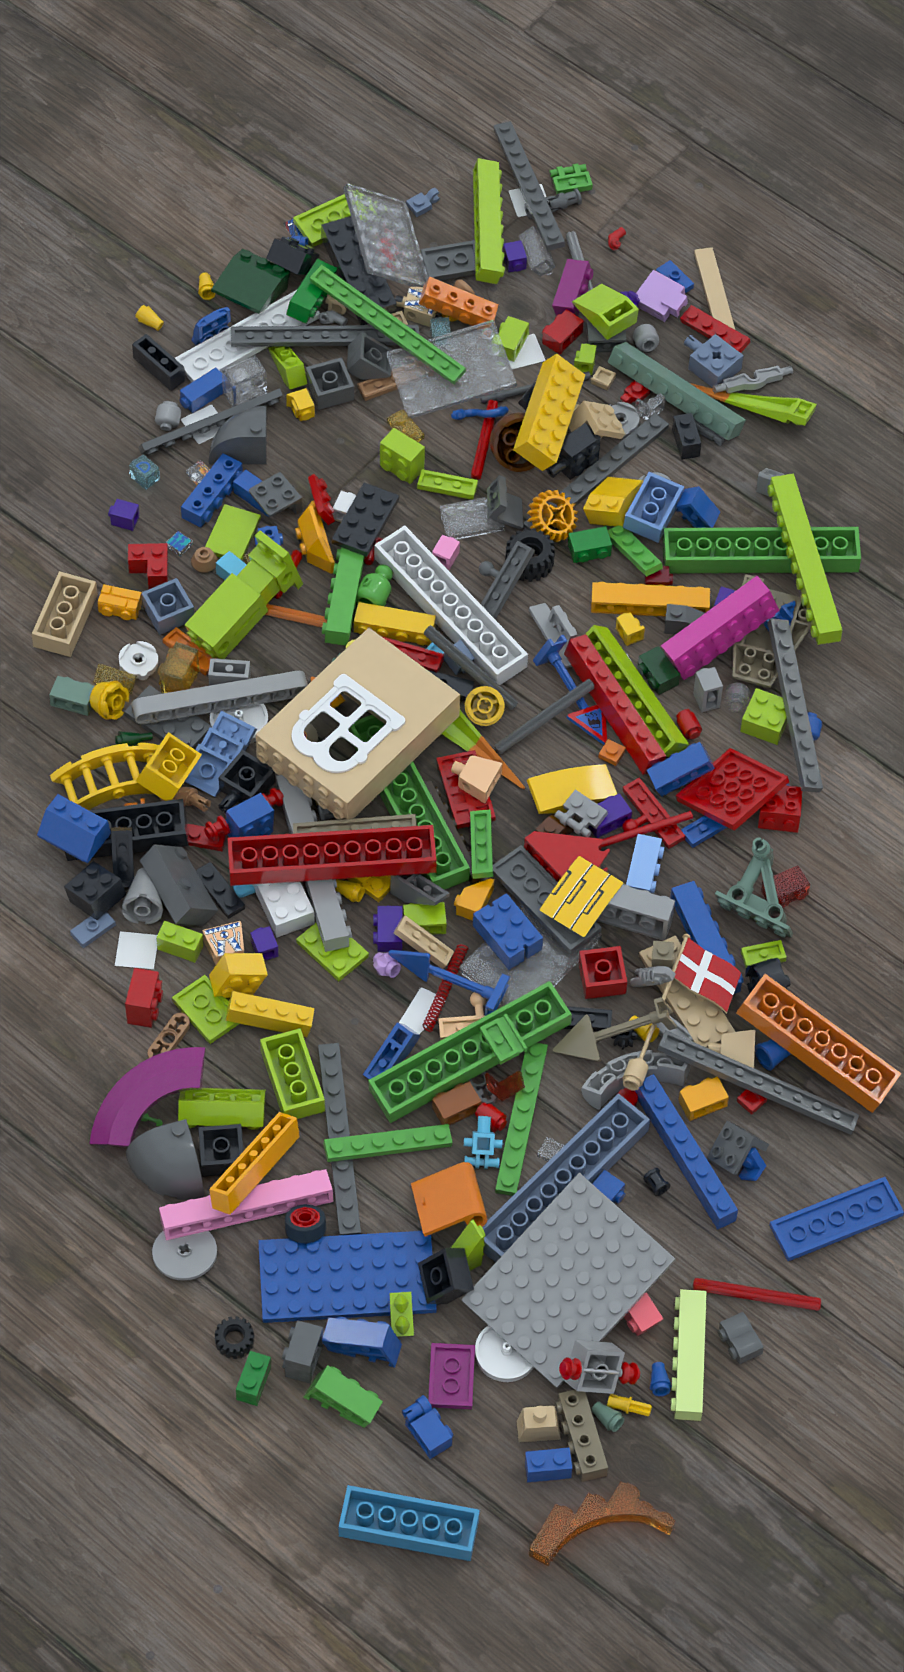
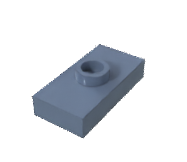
M107 912L98 920L90 916L70 930V935L82 948H85L116 926V923Z

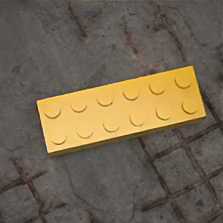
M558 354L542 363L513 449L541 471L557 463L585 378L584 373Z

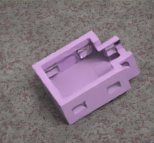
M655 270L650 273L636 293L640 299L638 308L663 322L667 320L670 314L678 318L679 311L688 304L685 287Z

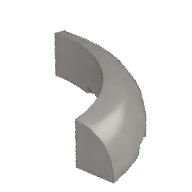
M646 1050L643 1058L649 1067L646 1077L654 1074L659 1082L684 1086L690 1072V1064L665 1053H652V1050ZM641 1051L617 1057L609 1061L598 1072L595 1071L582 1086L581 1091L584 1099L592 1107L601 1110L611 1097L621 1089L626 1088L623 1085L622 1078L630 1059L639 1058Z

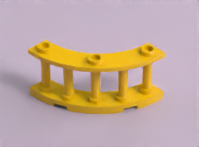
M125 743L104 747L82 755V759L73 764L71 762L66 763L53 772L50 777L52 782L65 786L70 801L87 810H91L107 801L128 795L154 794L136 782L140 773L135 761L148 763L159 745L138 743V746L128 747V744ZM127 761L133 780L119 783L113 763ZM105 766L111 786L97 790L91 770ZM83 775L90 794L78 800L72 781Z

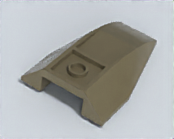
M745 574L742 586L755 576ZM769 589L779 610L781 606L787 603L796 602L793 619L790 624L792 640L796 651L811 629V622H808L806 619V606L802 605L801 595L798 597ZM762 623L756 630L744 636L741 641L733 644L732 678L771 689L778 678L770 633Z

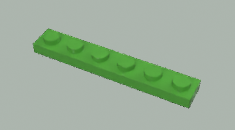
M444 1124L324 1139L323 1145L327 1162L451 1147L453 1142L449 1125Z

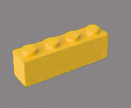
M358 602L354 618L355 633L362 634L370 628L382 637L395 639L400 642L417 643L418 645H430L432 641L424 635V631L430 625L434 628L436 627V615Z
M232 991L225 1021L283 1033L301 1028L303 1037H308L312 1027L314 1008Z

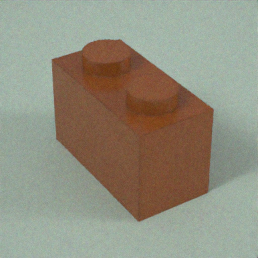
M470 1081L465 1084L460 1083L446 1093H438L432 1099V1109L442 1125L448 1124L449 1126L475 1114L477 1108L482 1104Z

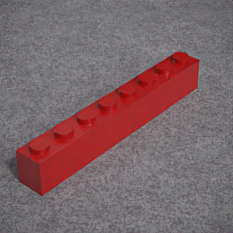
M585 634L570 639L564 655L582 682L587 679L593 682L595 688L589 692L624 747H626L643 775L648 774L647 769L657 762L664 761L666 757L664 751L588 636Z

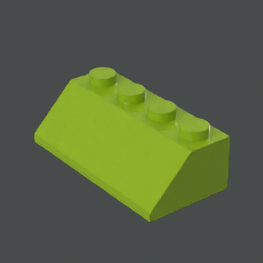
M202 1088V1090L182 1091L179 1096L178 1121L186 1119L189 1128L196 1127V1125L208 1127L241 1124V1127H247L248 1129H259L264 1126L266 1090Z

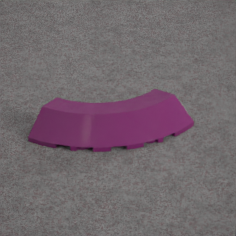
M189 1047L166 1051L150 1057L128 1071L109 1091L101 1104L93 1124L89 1144L128 1147L134 1139L141 1119L155 1104L171 1094L187 1090H202L206 1048Z

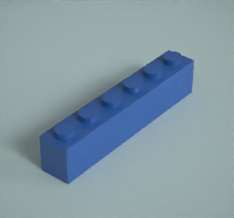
M695 881L671 888L670 899L675 900V910L686 933L690 935V939L704 950L735 967L734 957L732 954L729 955L727 951L726 940L724 937L721 938L719 934L718 923L713 921L711 917L710 906L705 904L703 900L702 889L700 887L697 888ZM742 974L734 994L741 992V986L744 982Z

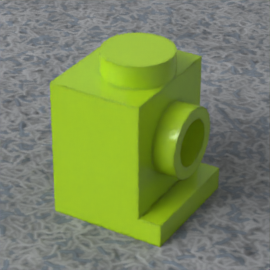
M581 343L580 351H576L574 367L582 373L589 371L590 375L593 374L596 345Z

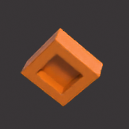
M608 739L599 752L598 758L616 766L625 753L626 747Z

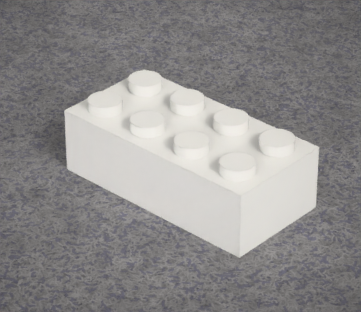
M300 881L252 884L276 938L315 924L314 910Z

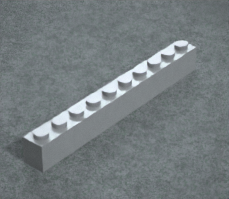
M283 775L276 776V788L284 795L282 798V808L290 834H293V823L317 822L315 810L311 811L310 808L312 806L311 798L307 797L297 786H292ZM336 879L304 881L325 952L349 947V938H352L350 926L345 924V921H347L345 909L340 908L342 900L340 893L335 891V888H337Z

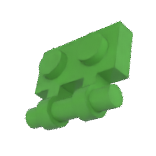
M577 163L572 164L571 167L563 168L560 166L549 170L550 177H553L552 182L556 195L561 192L564 194L571 192L575 188L579 192L592 190L593 188L586 164L579 165Z

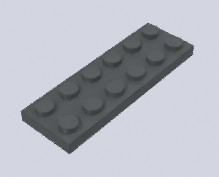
M522 845L493 865V875L569 954L601 932L602 927L595 921L586 936L582 937L540 911L541 906L558 882Z

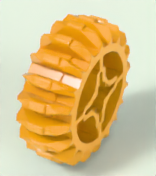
M547 490L545 493H539L538 496L533 498L534 503L529 505L532 510L527 512L531 516L527 521L533 524L530 529L535 528L537 532L543 531L544 535L548 534L550 540H554V542L567 539L568 534L573 533L572 530L576 529L575 522L578 521V518L574 517L578 513V511L573 510L575 504H570L571 497L565 498V493L559 494L558 490ZM547 502H552L556 504L557 507H553L551 504L548 505ZM552 525L554 528L557 527L559 531L552 530L548 526Z

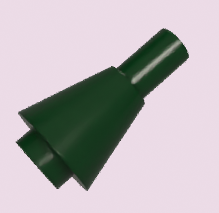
M118 731V735L115 736L116 745L127 743L128 747L135 746L143 741L153 740L152 732L139 734Z

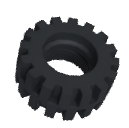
M232 1316L228 1317L227 1321L223 1319L222 1324H218L217 1330H215L217 1350H220L222 1355L226 1354L227 1358L233 1356V1359H237V1356L242 1358L245 1353L248 1354L250 1348L252 1349L254 1345V1331L251 1324L247 1323L244 1318L240 1320L238 1316L235 1319H232ZM237 1331L243 1334L244 1339L238 1344H230L225 1339L226 1335Z

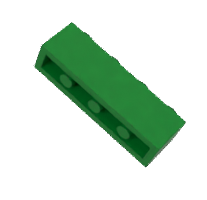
M317 259L291 298L286 315L307 324L310 317L314 318L317 307L320 308L322 306L324 296L327 297L328 294L310 281V277L321 265L334 274L337 272V267Z

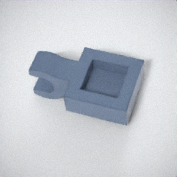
M432 188L425 196L421 192L407 200L406 205L418 217L431 210L432 203L440 200L437 196L439 191L436 188Z

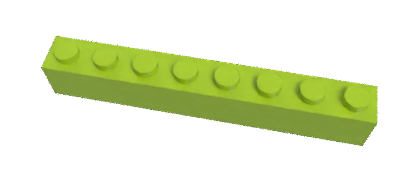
M478 158L473 169L476 281L498 284L500 277L504 276L505 267L502 266L504 260V252H502L504 239L501 238L503 233V225L501 224L503 211H500L503 198L500 197L502 191V184H500L502 171L499 170V162Z
M593 625L586 635L665 755L670 757L674 753L683 751L689 743L608 627Z

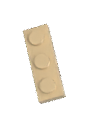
M407 916L401 918L394 931L395 935L418 952L429 953L430 960L442 969L447 966L454 953L452 949Z

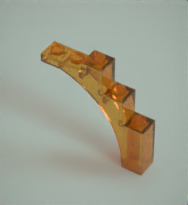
M621 1481L608 1503L600 1495H592L588 1492L576 1514L567 1506L555 1504L530 1546L529 1556L549 1566L564 1545L591 1528L615 1522H635L651 1525L671 1535L676 1520L669 1513L659 1512L654 1509L650 1503L639 1501L640 1491H638L637 1487Z

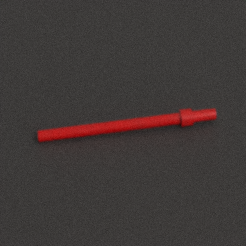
M685 812L602 839L603 845L598 849L601 850L603 847L637 837L638 834H647L693 819L692 812Z

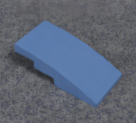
M220 711L213 727L209 728L202 743L198 744L196 751L202 755L184 782L216 797L220 792L218 777L241 750L246 751L257 728Z

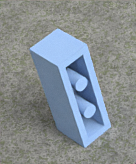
M638 834L626 885L634 889L655 893L657 881L653 880L654 876L659 875L661 864H657L658 858L662 859L664 847H661V838Z

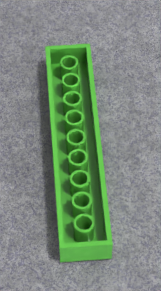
M781 527L664 528L663 558L664 566H669V573H792V560L787 557V544L782 541ZM811 527L824 572H859L861 551L858 527Z
M370 715L357 720L349 728V732L362 742H368L386 724L374 715ZM412 761L379 795L390 816L415 814L416 826L433 825L437 860L436 873H425L422 876L445 890L468 881L470 867Z
M549 981L368 1080L369 1091L389 1123L432 1101L438 1093H446L456 1085L465 1083L499 1064V1061L480 1032L481 1026L507 1014L528 1048L570 1025L572 1014L552 983Z

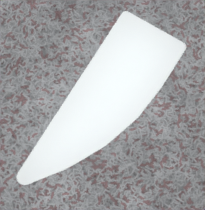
M420 988L399 1023L405 1024L420 1034L424 1030L422 1024L426 1020L425 1017L429 1013L428 1010H430L436 994Z

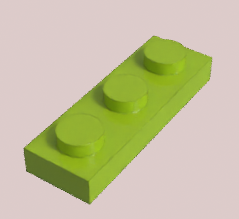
M424 469L421 470L417 483V489L471 500H474L478 486V480Z

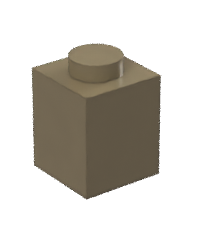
M653 941L652 967L666 966L672 970L674 942Z

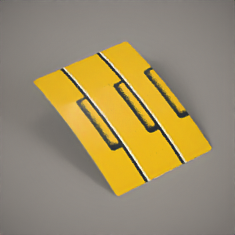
M578 856L543 903L540 911L582 937H585L604 908L623 885V882Z

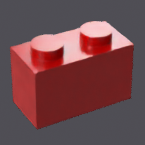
M566 309L562 314H558L550 325L545 326L542 331V343L560 355L583 333L584 320Z

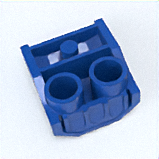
M228 307L221 308L199 319L193 331L192 342L197 346L199 343L201 344L213 337V335L228 329V323L231 322L230 309Z

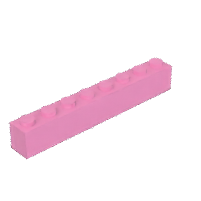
M316 1170L308 1174L294 1175L290 1178L272 1180L268 1183L256 1185L231 1215L212 1209L211 1197L208 1195L199 1199H190L185 1202L159 1207L160 1220L165 1238L170 1240L287 1213L297 1205L309 1204L318 1206L333 1202V1190L327 1170Z

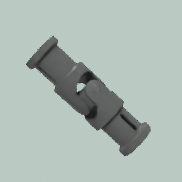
M577 188L565 194L561 192L556 196L545 197L552 213L559 210V208L566 209L567 206L576 203L578 205L582 204L581 194ZM525 203V212L527 214L528 219H532L531 213L527 207V204Z

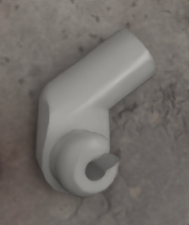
M333 310L322 312L319 315V320L323 324L337 323L343 326L348 321L347 318Z

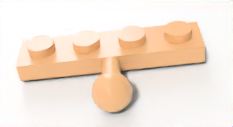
M475 992L470 996V1003L475 1007V1016L439 1018L440 1041L485 1016L483 1006L486 1003V999Z

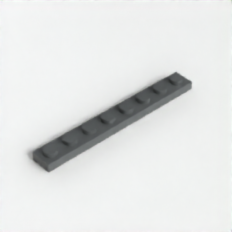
M279 388L142 443L139 446L141 454L147 453L151 455L159 451V447H171L176 444L175 441L179 439L186 441L192 438V434L196 432L200 434L211 430L210 427L214 425L220 427L230 417L245 409L266 404L269 407L279 403V399L283 394Z

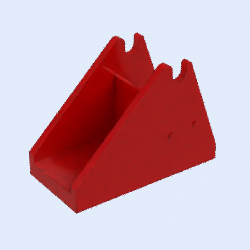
M534 831L524 839V848L557 882L560 881L578 856L600 867L610 853V849L605 851L598 849L603 845V840L599 838ZM606 867V868H604V869H602V870H604L605 872H607V871H608V868Z

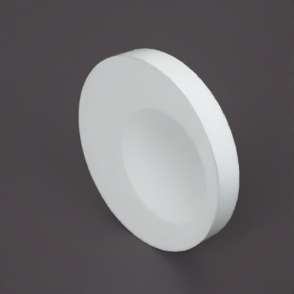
M264 704L223 710V712L257 728L250 744L256 741V733L268 723V713ZM220 711L210 713V725L212 727Z
M490 1326L485 1327L479 1334L475 1345V1358L479 1368L488 1377L501 1382H513L526 1377L533 1370L534 1367Z

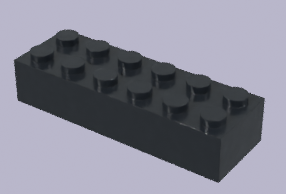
M357 215L322 224L321 239L333 266L337 267L338 277L390 314L395 313L397 303ZM356 315L360 325L369 324L365 320L360 318L358 315Z
M183 799L89 810L107 820L110 831L111 828L132 827L133 853L149 851L153 845L189 846L186 809ZM111 834L92 858L112 856ZM65 852L67 861L80 860Z

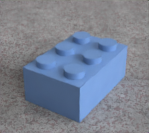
M648 472L625 515L623 528L659 543L664 533V528H667L677 509L676 505L684 491V486Z

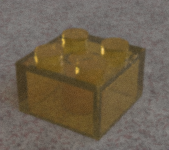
M176 642L173 648L168 650L165 663H161L158 669L161 693L191 688L199 673L198 649Z

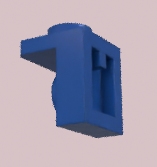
M751 1148L742 1164L744 1168L739 1177L741 1180L756 1181L765 1169L766 1164L756 1148Z

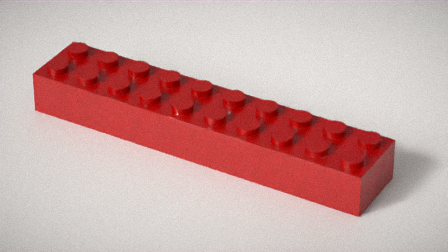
M433 825L227 838L230 886L436 873L437 860Z

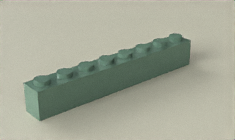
M627 342L614 346L608 360L609 364L686 414L692 413L695 420L729 441L739 436L746 419Z

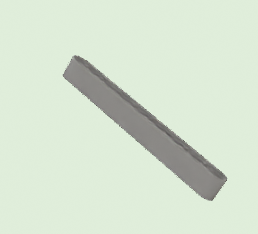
M292 671L135 699L131 705L136 723L148 724L292 699L308 683L303 671Z

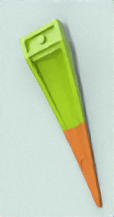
M692 384L714 399L788 424L792 421L796 425L805 426L815 412L817 405L800 398L768 397L735 392L727 393L726 391L714 393L713 388Z
M460 710L459 717L441 734L466 751L475 750L477 757L502 763L501 775L520 788L525 789L521 781Z

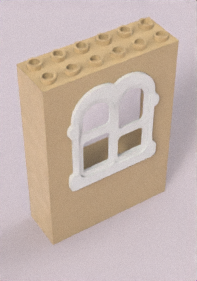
M368 628L256 733L257 758L262 763H267L271 766L276 774L283 775L292 786L300 788L307 797H312L316 800L321 808L328 809L337 820L354 819L459 717L460 694L375 631ZM342 692L360 705L349 717H344L330 706V703ZM368 711L386 725L368 742H362L350 733L348 729ZM321 712H325L339 722V727L322 742H311L304 736L306 726ZM340 737L345 738L358 748V751L346 761H336L329 754V748Z

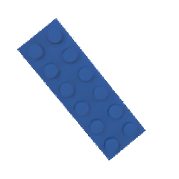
M883 1177L773 1220L769 1226L787 1261H790L902 1217L904 1211L886 1177Z

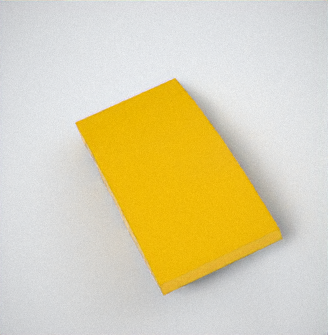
M606 764L568 768L527 779L539 814L556 813L558 810L566 813L568 810L564 808L563 804L574 790H577L596 804L603 802L609 796L617 795Z

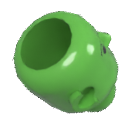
M379 565L375 569V573H370L363 577L357 590V604L361 602L378 606L386 605V601L391 593L389 580L393 577V571L389 566Z

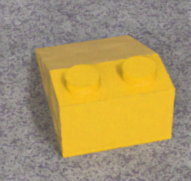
M607 477L590 493L583 508L589 524L623 527L625 515L643 480Z

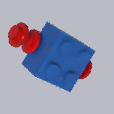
M271 788L270 794L267 796L259 793L226 811V820L220 815L216 818L217 822L213 824L210 821L206 822L204 832L209 839L212 838L214 841L219 839L218 835L220 833L228 835L229 838L270 835L273 832L274 809L272 806H283L282 798L284 795L276 788Z

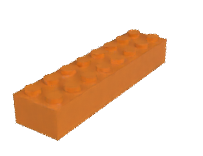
M766 974L763 975L736 1012L871 1113L880 1105L901 1075L891 1065Z

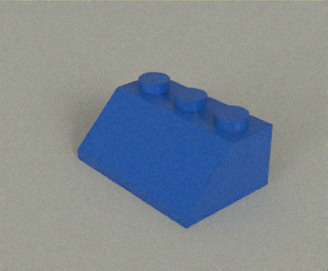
M57 794L45 810L37 836L88 864L109 837L111 831L107 820Z

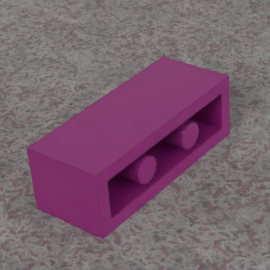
M567 259L552 304L556 316L562 314L566 309L577 316L579 315L580 311L572 301L588 292L589 281L593 278V269H591L589 261Z

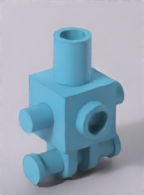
M478 1116L477 1131H472V1138H464V1146L471 1147V1153L475 1154V1157L465 1156L464 1162L472 1164L476 1169H479V1166H484V1169H488V1167L499 1168V1158L492 1159L489 1158V1155H494V1148H502V1140H495V1133L490 1132L491 1117Z

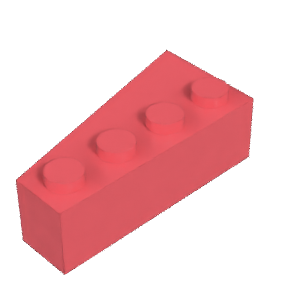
M647 1292L624 1316L629 1329L633 1333L635 1332L637 1336L648 1331L663 1320L662 1315Z

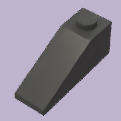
M667 604L664 633H679L705 614V612L685 605Z
M420 874L391 876L390 893L405 903L435 906L449 897V892Z

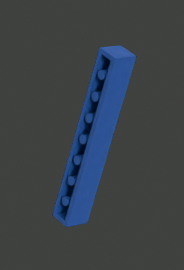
M653 1074L646 1077L643 1085L638 1090H635V1092L637 1093L640 1105L717 1230L735 1222L738 1209L656 1076Z

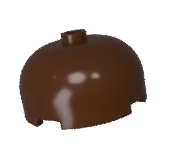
M521 412L511 413L501 418L495 424L490 435V448L493 456L499 464L514 472H523L535 467L528 460L522 464H514L521 457V455L513 450L525 413Z

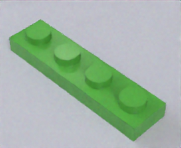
M615 526L608 530L611 543L646 577L663 569L662 562L629 530L622 526Z
M491 810L470 811L473 879L493 877Z

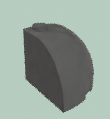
M267 406L248 408L230 417L219 428L213 438L209 451V464H215L222 453L242 464H267Z
M186 1119L153 1128L141 1134L130 1143L126 1150L127 1162L137 1179L146 1184L150 1190L162 1196L165 1194L177 1197L180 1200L204 1197L201 1172Z

